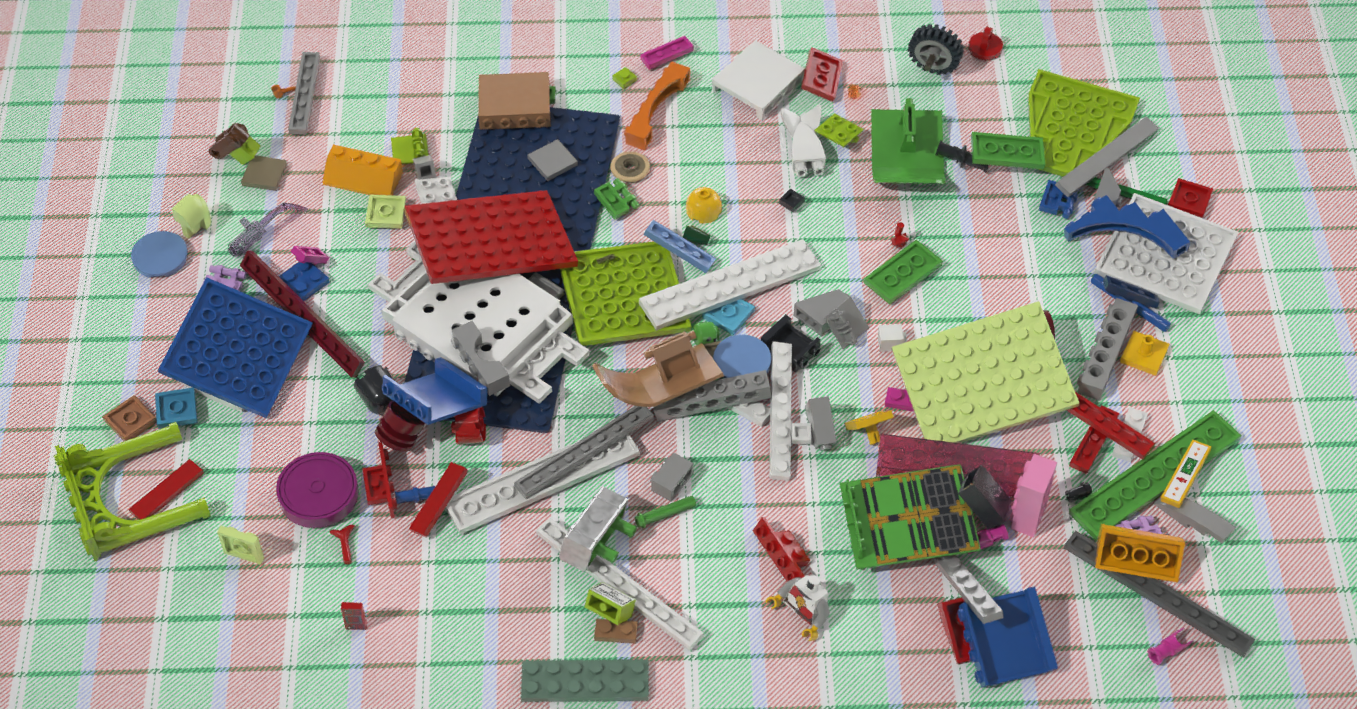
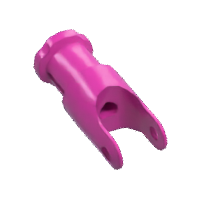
M1004 524L989 530L985 528L977 532L981 550L992 546L994 542L1009 538Z
M1185 628L1175 631L1161 640L1158 646L1155 648L1150 647L1147 650L1148 657L1154 664L1160 665L1163 659L1168 656H1174L1193 642L1191 640L1186 644H1180L1177 641L1176 634Z

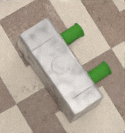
M602 487L594 495L592 501L575 524L568 530L563 539L559 559L583 572L588 569L596 556H600L614 564L619 552L605 546L606 542L615 530L630 538L634 536L637 530L636 525L634 526L623 520L628 499L606 487Z

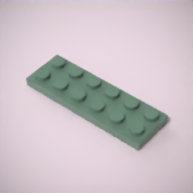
M649 659L522 660L521 702L649 701Z

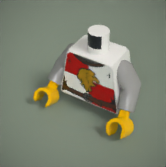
M815 575L791 579L777 591V595L768 597L766 603L771 602L773 599L775 605L771 609H774L781 605V599L784 598L783 602L812 626L811 629L803 630L802 637H807L811 634L808 641H814L818 638V628L821 629L830 614L828 591L820 585V578Z

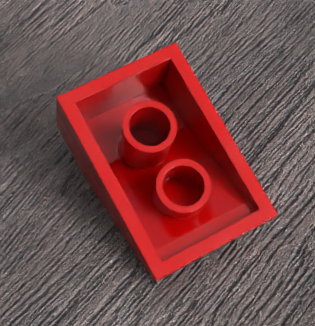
M962 597L937 603L942 625L957 664L971 661L969 657V651L971 650L969 642L965 641L963 635L965 627L958 617L959 606L965 603Z

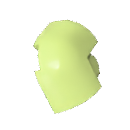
M187 194L172 208L174 220L181 224L183 235L187 238L192 237L201 227L207 230L211 225L208 205L199 194Z

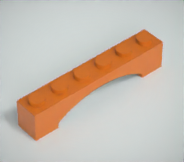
M671 61L669 66L664 68L661 78L657 79L654 89L649 91L647 100L642 102L639 112L632 118V123L625 128L624 136H626L627 145L646 150L653 139L652 126H649L653 113L667 97L679 90L683 91L690 81L689 67Z

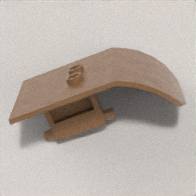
M694 331L687 334L682 332L649 347L650 350L644 352L646 360L653 357L656 364L635 373L616 372L598 363L592 364L603 386L615 398L624 403L641 407H655L724 376L702 343L692 347L690 340L697 338Z

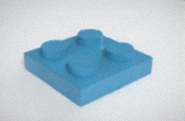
M193 387L155 393L158 429L167 427L173 422H177L178 426L198 423L196 394Z

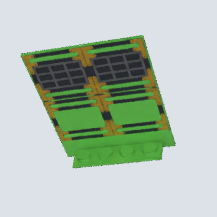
M961 465L854 481L846 479V482H841L840 489L851 540L850 548L853 550L856 569L863 570L865 568L981 551L972 510L958 494L964 481Z

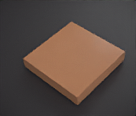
M135 395L102 416L103 421L123 441L137 437L157 423L156 416Z

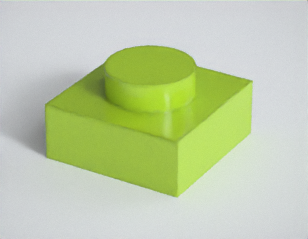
M624 67L612 75V80L622 89H625L637 81V76L627 67Z

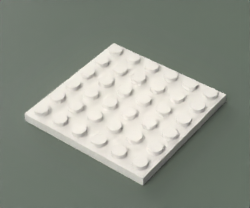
M1134 193L1129 205L1136 202L1147 217L1155 211L1159 212L1164 209L1190 241L1189 250L1172 259L1164 249L1142 236L1124 231H1114L1095 267L1094 274H1099L1104 278L1108 275L1146 289L1163 301L1200 314L1239 232Z

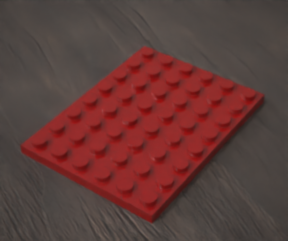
M547 190L413 204L404 207L406 218L431 284L578 267V259Z

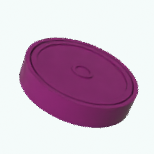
M314 452L294 459L282 470L277 480L276 493L280 508L290 521L307 528H322L341 521L353 510L358 500L359 488L354 469L345 459L332 453Z

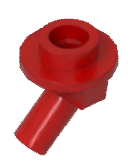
M901 222L897 224L895 236L891 238V245H896V248L907 245L906 242L909 241L907 234L902 233L904 224Z

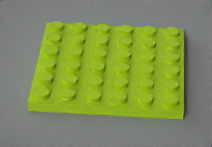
M654 241L575 251L578 267L560 269L578 343L583 346L691 331L689 319L655 330L639 304V298L679 284L670 251ZM615 254V259L598 264L596 261L601 257Z

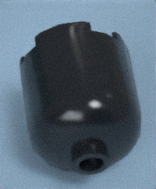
M381 365L365 370L366 375L361 379L356 378L353 385L366 407L372 413L382 415L389 402L393 401L383 394V376L387 375L393 380L394 378L387 367L383 368Z

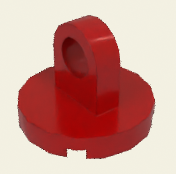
M988 26L985 27L984 32L974 34L970 38L968 49L973 57L985 61L991 60L994 57L995 59L998 58L1003 48L1002 40L996 34H993V28Z

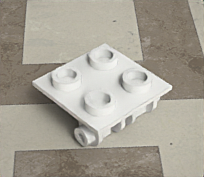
M450 177L414 180L421 204L457 200Z

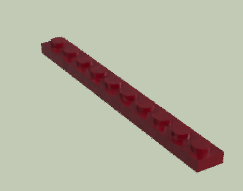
M247 250L239 266L284 311L312 322L313 324L308 335L351 378H357L365 361L254 251Z

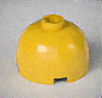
M708 187L694 189L688 195L686 201L688 217L691 220H699V223L702 224L711 223L718 219V215L722 212L721 197L718 193Z

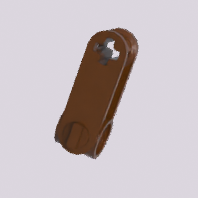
M233 123L216 137L215 144L208 150L209 154L216 159H222L235 149L240 148L250 136L248 129L244 124Z

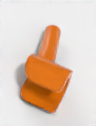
M279 85L271 87L274 96L278 99L283 96V93L296 89V86L282 89Z

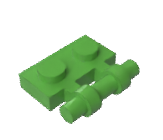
M619 178L613 181L614 187L610 182H607L594 189L595 196L614 220L630 211L628 205H631L634 210L640 206L636 201L635 195L628 191L627 185L621 182Z

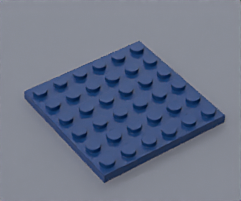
M206 277L158 369V373L267 419L313 323Z

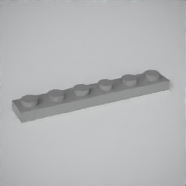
M302 52L288 127L289 134H307L320 62V52Z
M956 555L933 558L934 564L983 624L1003 618L1001 608Z

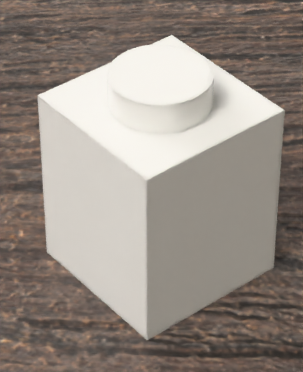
M902 324L879 325L877 335L879 352L892 351L893 346L906 343V332L902 331Z

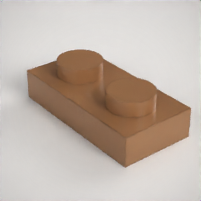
M596 619L594 641L636 644L638 621H624L616 625L607 619Z

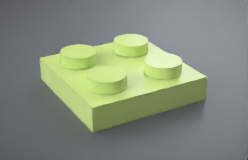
M369 195L365 226L369 228L402 229L406 196Z
M220 526L217 533L224 554L261 565L264 556L259 538L255 534L250 532L244 533L234 527Z

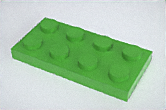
M982 132L971 133L973 164L1033 169L1045 168L1043 138Z
M916 239L867 275L863 283L890 305L940 268L943 260Z

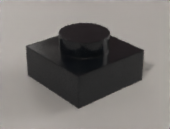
M790 188L779 199V204L794 213L804 203L805 197Z

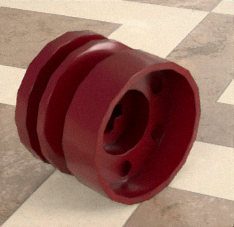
M391 401L374 433L378 440L387 447L400 452H408L413 448L414 442H416L418 437L417 435L421 433L425 422L395 401Z

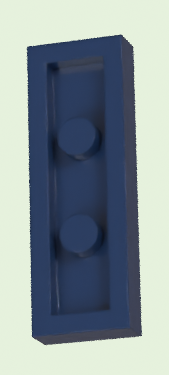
M1108 275L1103 280L1104 288L1109 294L1123 296L1128 301L1142 303L1148 308L1153 307L1157 309L1160 303L1158 296L1146 289Z

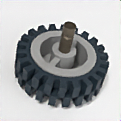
M928 24L927 27L925 25H922L921 28L918 27L908 44L909 57H913L912 62L918 61L917 67L924 66L922 70L925 72L930 71L929 73L932 74L936 71V75H940L941 72L945 75L956 70L964 54V45L961 44V39H957V34L951 35L953 32L951 29L948 32L945 31V26L939 29L938 24H935L934 28L932 24Z

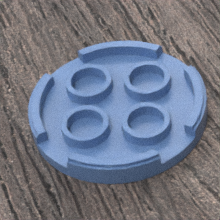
M157 231L143 236L135 243L131 251V260L134 268L143 276L152 278V276L168 277L178 272L185 265L188 250L185 241L179 235L169 231Z
M734 335L724 339L718 344L713 355L714 361L724 374L723 378L766 370L768 373L771 366V353L767 345L760 339L750 335Z

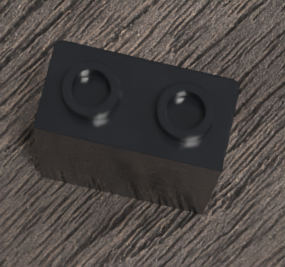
M786 314L761 336V341L767 345L770 353L773 342L792 344L791 370L795 373L800 368H804L813 356L816 357L821 350V339L817 337L813 341L791 325V318Z

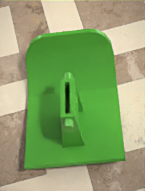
M912 98L906 99L903 110L871 109L872 177L874 183L946 184L944 156L935 155L940 140L943 141L942 110H915Z

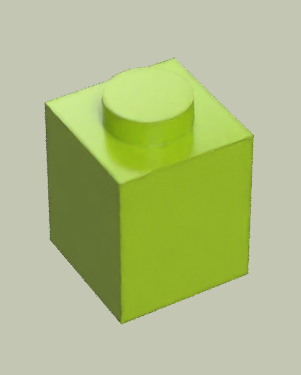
M249 136L247 141L240 148L232 151L230 155L244 165L254 159L261 145Z

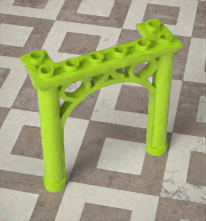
M177 422L103 449L87 451L85 445L75 444L65 451L64 446H55L57 454L54 455V459L61 476L66 477V481H63L66 492H71L72 496L68 497L71 507H76L77 510L73 513L77 524L81 523L79 534L87 555L92 554L94 562L98 561L101 553L202 517L205 519L211 516L205 497L141 520L119 518L110 513L102 503L101 485L107 472L114 465L125 459L183 440ZM100 466H101V468L99 469V471H96V470L94 469V468H97V467H100ZM86 475L95 477L94 482L90 485H83L81 480ZM80 491L90 493V496L83 501ZM90 510L97 512V514L92 517L91 522L87 514V511ZM101 520H108V521H109V522H101V523L97 524V523H98L99 521H101Z

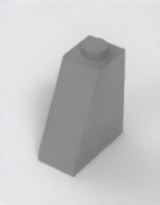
M837 289L798 301L794 304L793 316L822 337L830 330L824 317L850 296Z
M829 396L809 399L805 405L808 423H811V436L814 448H820L821 451L830 450L837 442Z

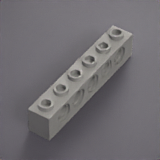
M1119 298L1115 299L1113 305H1109L1106 313L1109 316L1103 319L1100 327L1103 330L1102 332L1098 331L1095 338L1097 344L1096 346L1092 345L1089 352L1091 358L1090 360L1086 359L1083 366L1085 373L1084 375L1080 374L1076 385H1079V394L1101 400L1135 318L1138 305Z
M763 370L711 381L654 407L657 422L772 398L767 372Z

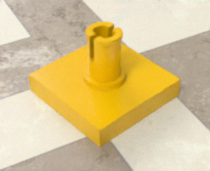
M1133 331L1121 356L1120 363L1156 376L1170 344L1155 339L1152 335Z
M892 410L878 411L845 422L844 424L846 430L865 428L869 444L871 445L882 441L876 424L894 417Z

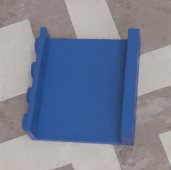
M442 357L435 359V373L403 384H398L387 375L383 376V394L427 425L487 405V387Z

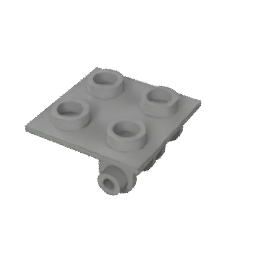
M851 296L824 317L842 349L846 348L849 344L851 346L855 345L858 342L856 339L869 329Z

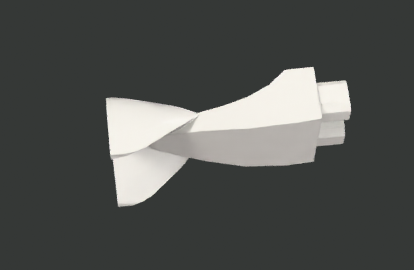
M817 105L802 116L781 108L782 121L793 138L792 170L793 173L796 172L798 177H805L807 171H813L816 176L823 175L825 170L824 149L816 135L817 132L814 131L820 125L821 105Z

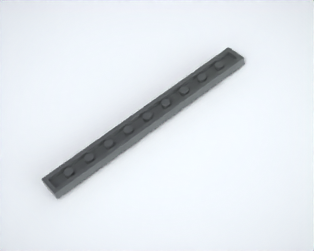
M1075 530L1065 543L1064 549L1095 567L1097 543ZM1098 569L1243 658L1255 641V638L1157 579Z

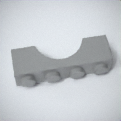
M470 321L452 329L453 338H451V343L453 347L460 351L462 361L468 363L472 376H476L478 382L487 387L488 395L490 396L509 387V374L501 362L486 361L477 355L483 343L482 335L474 322Z

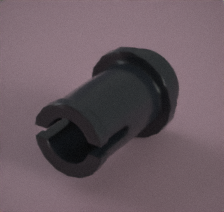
M1081 482L1080 486L1065 491V495H1069L1066 498L1072 503L1082 497H1088L1092 493V488L1088 482Z

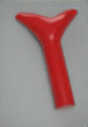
M354 524L348 525L342 530L333 529L329 531L331 535L341 541L344 564L352 562L348 538L355 527Z

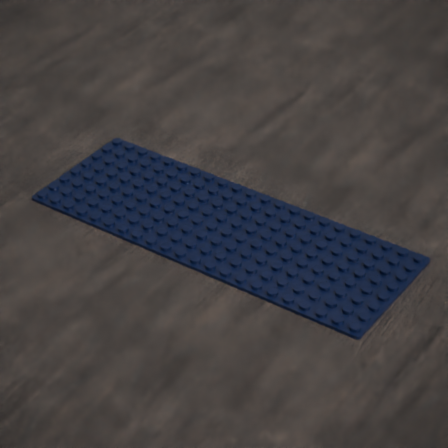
M550 107L551 127L481 130L479 128V118L477 117L456 193L457 200L547 190L574 252L590 250L601 207V202L595 196L594 189L606 184L620 116L617 114ZM558 139L578 161V166L547 181L529 161L528 154ZM560 269L537 271L538 274L564 289L565 294L559 299L560 305L571 313ZM535 272L520 273V275L528 279ZM452 283L449 285V288L457 289L460 285ZM493 290L490 294L492 296H499L501 292ZM438 295L436 299L444 301L447 299V296ZM480 302L477 306L479 308H486L488 303ZM425 307L424 309L426 313L434 311L433 307ZM521 309L519 314L527 315L530 311L528 309ZM467 314L465 319L473 320L476 316L474 314ZM508 321L506 325L508 327H515L517 322ZM574 323L563 332L570 338ZM496 333L493 337L495 339H502L504 334ZM483 345L481 350L487 352L492 347L490 345ZM413 350L404 383L435 373V362L427 360L422 353ZM562 357L541 378L542 381L552 387V392L540 404L511 384L498 396L494 394L489 396L487 393V405L483 406L485 417H483L484 424L491 427L549 433L566 359ZM453 416V417L447 418V419H445V420H443V421H451V422H452V421H455V417Z

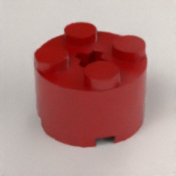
M483 407L454 416L455 421H452L451 427L452 433H456L457 445L481 443L486 440V424H484L483 420L485 412Z

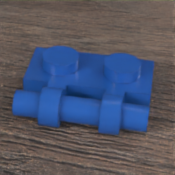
M1048 180L1039 211L1057 215L1058 210H1061L1063 212L1062 217L1068 219L1073 213V204L1077 201L1078 190L1067 197L1055 186L1056 181ZM1062 198L1066 199L1067 202H1062Z

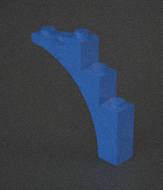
M1107 195L1102 198H1096L1091 204V212H1086L1079 220L1068 223L1064 228V237L1068 242L1079 236L1098 231H1124L1136 234L1157 244L1172 259L1188 251L1190 245L1188 238L1164 209L1159 212L1155 211L1147 217L1136 202L1130 205L1126 204L1119 211Z

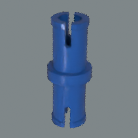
M435 485L395 491L396 503L412 501L418 503L419 500L428 499Z

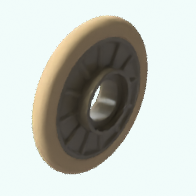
M628 151L618 154L612 160L610 169L612 174L621 181L636 182L648 174L650 164L644 155ZM627 165L635 166L633 169L626 168Z

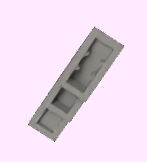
M1161 496L1154 503L1155 506L1185 528L1190 525L1203 536L1208 533L1222 544L1236 529L1234 525L1219 515L1187 498L1184 499L1180 509L1161 502Z

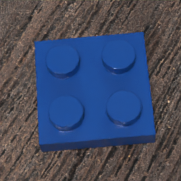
M298 262L279 276L303 301L330 283L329 277L309 262Z

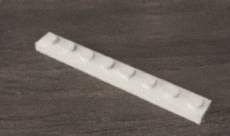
M773 342L771 345L772 398L770 399L769 479L789 481L791 477L792 344Z

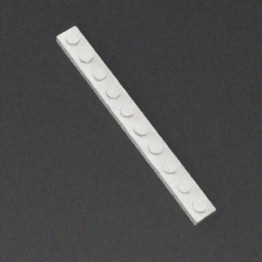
M549 517L536 529V534L556 550L561 551L563 539L568 530ZM596 556L585 571L598 582H604L636 599L635 610L689 651L704 637L702 631L604 558Z

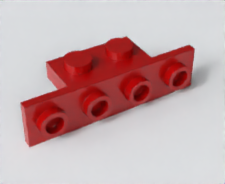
M378 442L382 465L362 468L368 506L388 502L392 519L395 518L394 510H397L396 498L391 497V493H395L393 481L389 482L388 478L392 476L390 465H386V461L389 460L388 449H383V444Z
M761 517L752 531L785 580L789 581L797 577H805L799 567L807 566L811 560L790 530L775 532L767 519Z

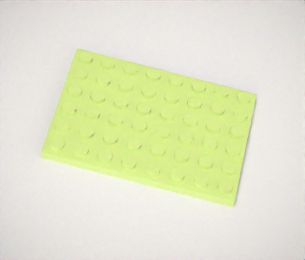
M1039 301L892 347V352L929 453L1079 406L1078 398Z

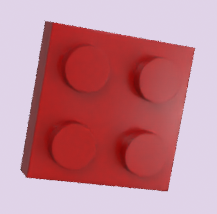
M1178 178L1168 206L1203 218L1213 188Z

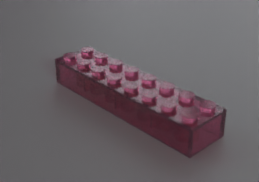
M881 434L876 477L960 464L963 477L965 478L967 473L983 465L1008 496L1014 497L1018 480L1024 474L1023 470L1026 461H1031L1034 454L1040 456V453Z

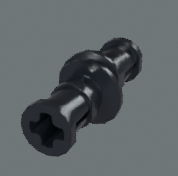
M940 140L935 153L936 156L939 154L950 160H956V164L960 162V168L967 164L970 167H976L984 170L985 173L987 172L989 165L973 164L972 153L967 151V145L959 149L956 146L942 143L943 141Z

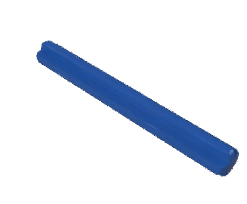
M1095 274L1091 278L1093 285L1114 299L1119 298L1138 305L1136 314L1163 332L1170 328L1171 323L1142 303L1128 301L1123 296L1117 294H1109L1104 288V278L1099 274Z

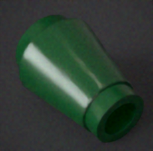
M687 225L683 234V238L687 241L701 245H708L711 236L693 225Z

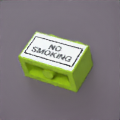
M601 582L588 590L584 607L619 625L632 618L636 599Z

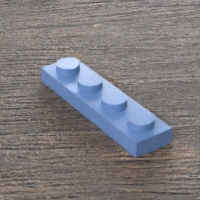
M655 220L650 223L643 234L704 273L708 272L716 260L712 255Z

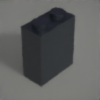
M980 465L966 474L958 494L989 530L994 526L999 527L1005 522V517L1010 510L1009 507L1012 500L985 467Z

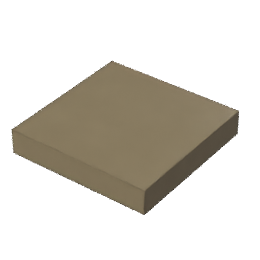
M255 155L254 159L250 160L241 180L242 186L277 191L287 166V161Z

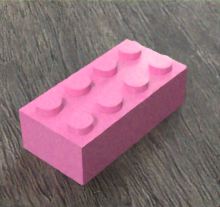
M1036 454L1033 455L1031 461H1026L1023 470L1024 474L1020 476L1017 483L1015 500L1009 518L1012 521V530L1034 538L1047 507L1057 466L1056 461Z

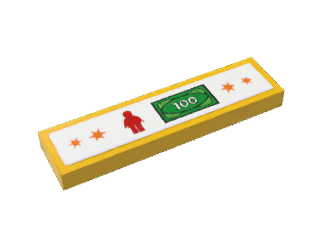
M1192 440L1163 492L1161 502L1180 509L1211 451V446Z

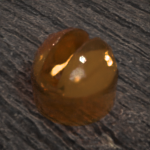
M850 84L848 97H860L861 93L858 92L861 91L860 86Z

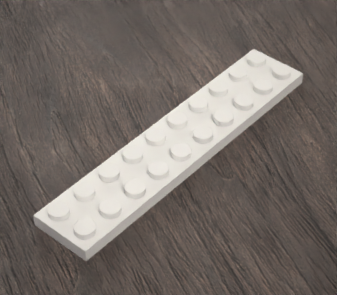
M804 239L644 296L639 298V304L655 330H659L821 270V264Z
M628 434L536 494L525 499L515 488L514 482L575 444L573 443L452 496L446 506V510L461 535L640 456V451Z

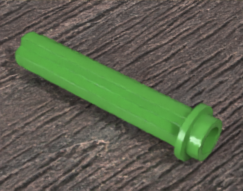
M688 496L649 512L638 513L634 517L635 523L638 528H646L648 524L695 507L696 500L693 496Z

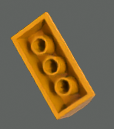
M333 144L326 158L322 183L326 186L366 195H393L403 175L401 159Z
M1101 524L1097 542L1095 568L1178 583L1185 541L1181 537Z

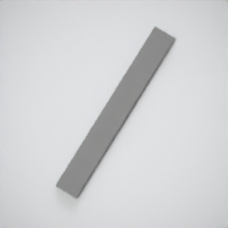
M1146 116L1057 181L1055 186L1067 197L1071 196L1102 173L1105 168H1109L1155 134L1159 128Z
M632 407L515 481V488L525 499H528L652 420L654 414L647 407Z

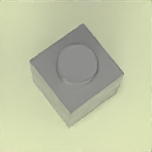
M430 155L413 159L418 180L437 178L433 159Z

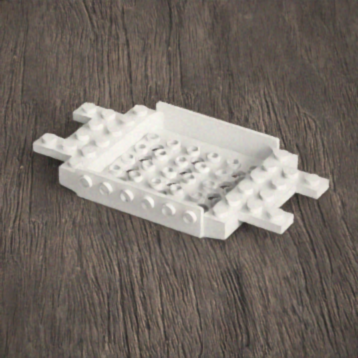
M414 242L406 249V253L415 259L416 262L399 278L393 281L380 272L368 283V289L389 302L381 309L382 316L385 321L394 326V335L398 340L409 344L414 351L422 353L427 360L435 362V359L442 357L478 381L476 376H472L468 363L462 361L460 351L455 349L451 343V338H453L452 328L473 321L482 335L483 345H490L492 347L487 352L482 351L480 348L477 355L486 361H500L509 374L510 384L539 404L552 392V387L542 381L541 378L562 357L578 367L590 355L589 349L563 333L573 324L572 314L560 305V300L520 274L431 284L416 242ZM458 283L460 286L457 289H451L449 285ZM499 290L501 294L499 296H492L490 292ZM438 295L447 296V299L444 301H438L436 298ZM480 302L488 303L486 308H479L477 305ZM425 307L434 308V311L431 313H426L423 310ZM521 309H528L530 311L527 315L519 314ZM467 314H474L476 316L473 320L465 319ZM508 321H516L517 325L515 327H508L506 323ZM496 333L504 334L502 339H495L493 336ZM503 390L495 393L494 395L498 396Z

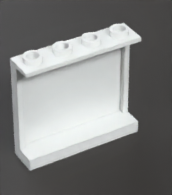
M754 40L745 47L743 52L736 55L734 60L727 64L719 74L713 77L712 92L717 91L719 88L756 109V118L762 121L803 82L805 68Z

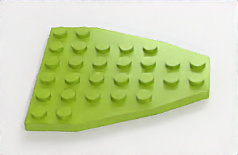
M1038 69L1028 94L1029 136L1043 138L1046 165L1044 169L1038 170L1062 177L1074 170L1130 127L1140 97Z

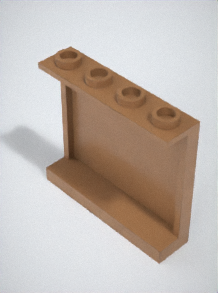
M549 72L479 75L478 118L480 130L551 127Z

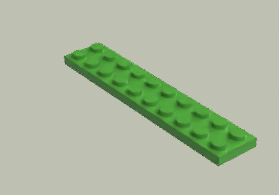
M1212 410L1147 455L1143 460H1140L1069 509L1068 514L1097 541L1101 524L1111 526L1120 524L1121 521L1127 520L1163 494L1192 440L1211 446V451L1203 464L1204 466L1237 443L1242 435L1215 410Z

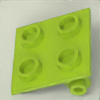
M834 113L814 131L845 147L849 142L857 143L859 141L858 135L864 129Z
M418 127L413 129L410 136L391 138L393 158L401 159L402 164L413 163L414 158L429 155L427 136L422 134V130Z

